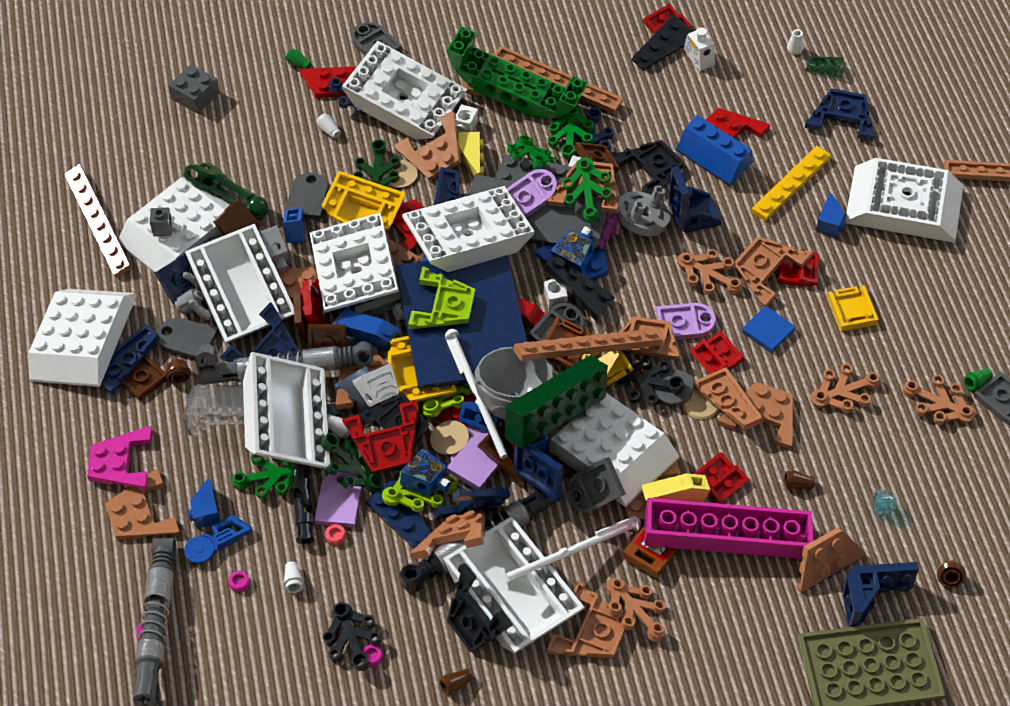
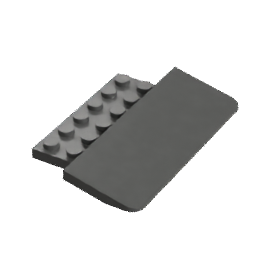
M505 154L495 178L475 174L468 196L505 186L507 189L522 177L535 170L532 165V159L522 157V161H515L511 159L512 155ZM547 162L546 167L543 169L550 171L555 176L558 185H561L572 166ZM545 179L543 181V185H549L551 183V179ZM584 194L579 196L573 206L565 204V207L549 206L547 203L526 218L534 230V235L530 239L556 244L569 230L580 233L583 227H588L593 231L589 239L593 241L594 249H596L609 216L608 212H602L601 210L603 198H599L598 195H592L593 206L597 209L599 215L598 220L594 223H587L584 219L583 211L586 209Z

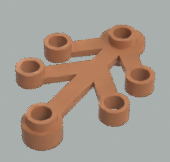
M710 249L707 251V254L694 256L691 253H682L678 256L677 263L681 269L686 271L688 277L687 284L694 287L698 285L699 277L694 274L693 269L700 273L704 286L703 292L706 295H712L715 290V285L710 282L709 277L726 285L729 294L738 295L741 293L742 282L738 278L730 279L716 272L723 269L731 270L734 266L732 258H724L723 262L700 264L699 262H715L717 260L718 252L714 249Z
M845 363L841 366V375L835 389L828 391L830 383L835 379V372L827 369L824 371L820 389L811 393L810 400L817 408H824L826 405L841 409L845 413H850L853 409V402L867 407L871 401L869 394L857 395L852 393V391L863 387L875 390L879 387L881 378L877 373L871 372L864 379L845 385L848 376L852 374L853 370L852 365ZM835 397H841V398H844V399H846V400H843V401L841 402V401L836 400V399H833V398H835Z
M934 375L931 381L939 396L920 388L914 380H909L904 384L902 391L906 397L914 398L918 395L934 403L929 405L918 403L915 408V413L918 416L935 412L933 421L938 425L956 419L961 423H969L975 418V409L965 403L961 394L962 386L958 383H953L949 390L950 394L954 396L957 405L950 401L943 386L944 378L941 375ZM948 409L952 412L945 414L940 410Z
M619 578L609 579L606 584L607 593L611 596L608 612L613 616L619 615L622 608L619 603V598H621L625 602L624 618L621 622V627L627 631L633 629L635 624L634 612L648 628V639L653 642H660L665 634L664 626L660 623H655L643 609L653 611L656 614H662L666 608L665 602L655 600L652 603L632 598L629 595L640 596L642 599L647 600L653 592L650 586L643 585L641 588L626 585Z

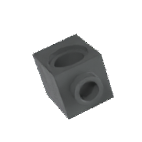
M151 208L149 223L153 237L172 236L173 220L170 208Z

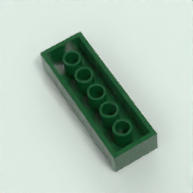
M590 355L507 404L505 409V438L523 449L603 400L607 393L608 365Z

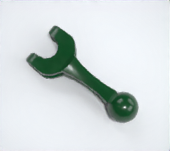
M202 163L200 166L193 164L185 168V179L195 186L207 189L209 192L219 195L232 203L238 197L224 189L223 185L247 200V202L243 200L242 202L256 219H261L267 215L269 205L266 199L256 196L254 193L237 185L221 169L213 164ZM192 169L197 172L198 176L196 178L191 175Z

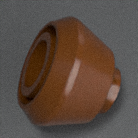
M181 359L172 360L165 372V378L172 383H183L191 377L190 368Z
M948 560L939 567L937 578L943 586L954 588L963 584L966 579V571L958 562Z

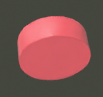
M337 524L329 526L325 531L326 541L333 546L342 544L346 539L345 529Z

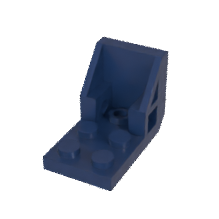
M679 166L671 167L668 203L679 230L688 233L720 226L721 219L710 193L687 186L684 172L681 173Z
M550 432L523 449L515 445L514 472L554 501L561 499L563 466L548 456Z
M918 563L854 566L847 574L842 591L848 627L862 625L874 607V596L877 592L885 593L891 590L904 592L912 589L919 571Z

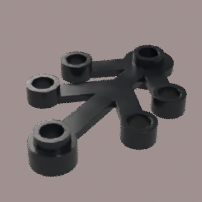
M644 357L640 362L632 365L634 369L632 372L626 369L627 375L615 383L624 385L629 393L630 401L638 403L641 400V395L631 384V382H637L645 393L648 404L654 407L659 404V398L657 394L653 393L649 385L670 388L673 393H681L685 388L684 381L680 376H673L669 380L653 377L660 372L668 373L671 370L670 363L667 360H662L652 368L651 358ZM641 369L647 370L640 375L634 374Z
M339 602L333 607L332 616L334 620L328 631L323 634V641L326 645L332 646L335 644L328 655L334 663L341 661L343 658L341 652L347 641H349L353 652L351 663L354 669L365 671L369 667L370 661L367 654L361 651L356 637L369 640L372 646L380 645L382 637L377 631L370 632L352 626L350 620L360 622L365 629H372L376 625L372 615L353 612L351 605ZM342 624L344 629L337 640L335 634Z

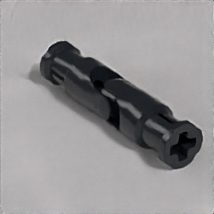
M295 463L292 465V469L295 473L293 491L295 526L298 529L296 541L299 544H310L314 542V536H312V526L314 524L311 498L312 489L308 471L310 466Z

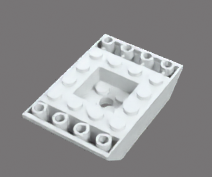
M378 40L342 85V89L356 108L363 110L415 140L433 138L442 126L439 118L454 110L467 92V89ZM405 96L407 99L401 100L399 97Z
M874 158L855 166L845 221L846 224L955 243L963 184L949 170ZM903 192H909L911 195H904Z
M505 186L402 214L403 219L430 264L446 272L517 253L534 235L533 228Z
M381 213L310 232L325 312L400 291Z

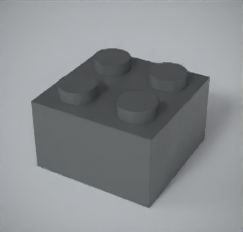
M191 64L168 85L171 99L197 114L220 93L217 78Z

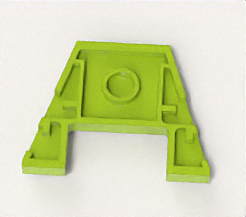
M422 267L419 284L438 287L432 313L411 311L408 329L469 323L475 297V288L456 280H448L443 277V274L439 273L438 275L430 272L429 268Z

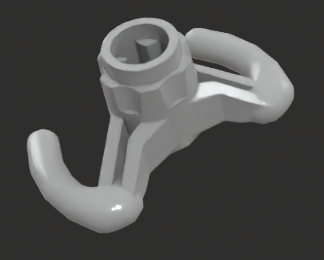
M184 272L183 278L189 280L196 289H191L178 297L177 301H175L176 308L182 314H188L194 310L201 318L209 320L211 314L202 305L203 293L196 277L191 273Z

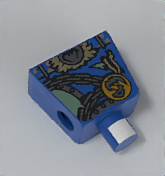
M583 227L580 233L569 230L551 249L552 257L556 254L583 274L594 251L593 241L589 239L593 231L588 227Z
M423 448L402 469L400 475L401 486L427 496L431 495L437 488L447 492L451 486V481L445 478L446 466Z

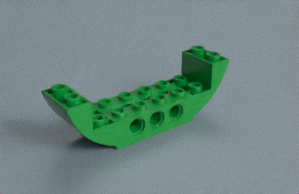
M462 26L447 48L448 58L453 68L473 88V91L533 118H555L571 112L588 85V82L572 76L567 86L564 87L474 47L477 33Z

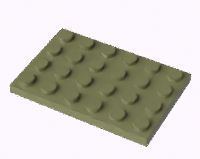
M923 618L798 633L797 638L814 706H895L942 700L945 697Z

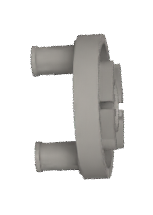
M655 186L652 195L638 191L623 194L619 198V212L616 214L619 222L628 230L639 235L657 236L663 233L670 221L669 210L661 202L665 189L663 188L660 192L662 187Z

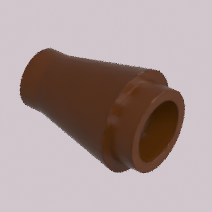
M793 469L785 472L784 486L788 487V489H813L815 477Z
M466 668L443 675L439 680V684L446 695H453L473 678L469 669Z

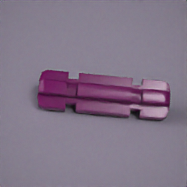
M609 215L607 218V224H605L603 235L597 247L600 250L604 249L605 241L609 240L614 230L613 226H616L618 222L615 216Z

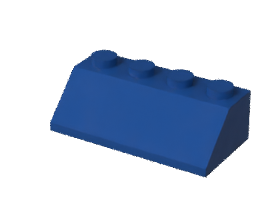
M698 115L685 127L676 151L730 186L754 162L752 149Z

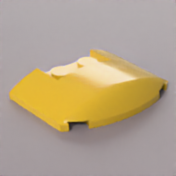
M338 171L322 203V208L340 223L381 213L385 230L387 231L390 230L406 193Z
M408 336L391 340L390 345L392 346L390 351H388V364L390 363L401 394L404 393L410 401H422L457 393L455 385L418 389Z

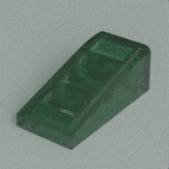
M809 56L806 71L842 78L845 68L844 58Z

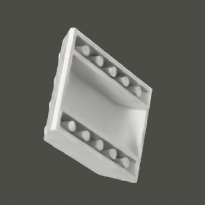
M181 177L128 218L118 239L127 252L150 270L156 272L185 254V251L195 248L213 236L216 239L222 237L223 234L213 221L231 203L225 198L209 192L207 189L195 186L186 180L185 177ZM169 207L173 220L172 236L153 237L149 223L151 208Z
M255 224L185 251L199 287L225 343L270 326L259 316V313L270 302L274 305L282 321L294 316V306Z
M65 289L55 292L29 350V380L31 382L100 387L136 299V293Z
M251 352L243 379L245 448L255 455L327 469V466L330 464L329 451L324 450L321 446L322 438L328 433L324 368Z
M607 393L603 400L586 409V417L571 418L561 426L550 431L549 452L558 456L560 460L577 472L604 458L610 457L626 495L616 500L625 507L643 492V484L654 482L679 459V454L665 433Z
M512 516L485 532L483 545L466 548L464 545L443 558L454 583L459 581L460 573L458 572V567L461 564L466 563L475 574L476 579L469 589V594L477 601L479 607L489 617L490 621L497 611L503 610L513 623L512 627L497 636L496 639L504 648L514 654L584 610L582 603L550 564L509 582L506 581L504 576L506 573L544 558Z

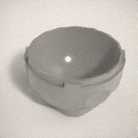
M514 347L500 348L485 355L475 369V387L489 413L505 420L507 404L554 377L553 367L546 359L521 362L513 351Z

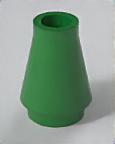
M292 48L286 55L288 64L298 68L308 69L312 65L298 49Z
M989 368L969 372L964 377V385L967 389L976 391L993 377V373Z

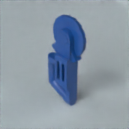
M231 515L210 526L214 533L213 536L203 533L202 536H196L188 540L184 548L185 557L192 563H204L211 559L214 553H218L219 550L252 533L253 529L235 515ZM231 524H234L235 526L241 529L240 531L235 532L232 529L227 528L219 532V530Z

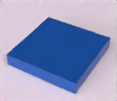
M765 306L742 328V333L772 353L795 331L796 326Z

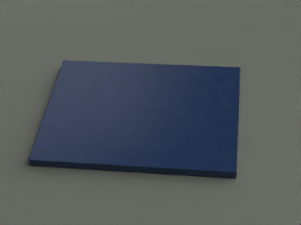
M507 255L451 272H446L430 264L429 261L396 265L418 389L468 383L465 374H460L445 339V334L450 329H455L460 334L458 341L474 378L475 369L485 355L493 350L514 347V344L527 342ZM422 267L429 268V271L432 273L443 274V277L448 280H456L475 288V297L469 323L408 329L411 311L432 313L438 287L419 284Z

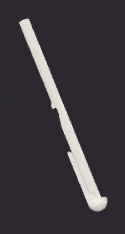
M450 329L446 332L445 339L460 374H465L468 384L477 398L475 403L480 409L501 459H505L508 454L488 408L483 404L477 393L474 375L458 341L460 334L457 330Z
M632 516L594 532L596 535L594 537L577 543L568 549L564 547L554 554L506 573L504 575L505 579L509 582L631 529L637 532L641 528V520L636 516Z

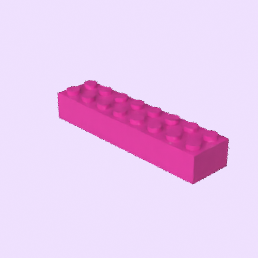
M658 498L647 499L644 546L803 559V547L813 542L812 511Z

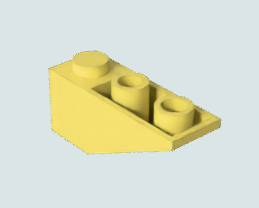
M458 132L461 161L473 178L475 174L484 176V166H480V163H484V153H480V150H484V140L480 139V132Z
M683 474L643 484L642 490L646 501L648 498L704 502L710 487L705 475Z

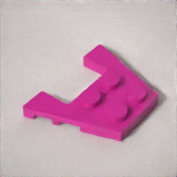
M147 426L91 445L87 473L88 480L108 485L116 483L124 485L125 488L132 486L139 488L141 491H147V472L128 473L131 447L152 444V427Z

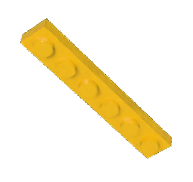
M816 146L752 207L751 213L766 222L830 160L831 154Z

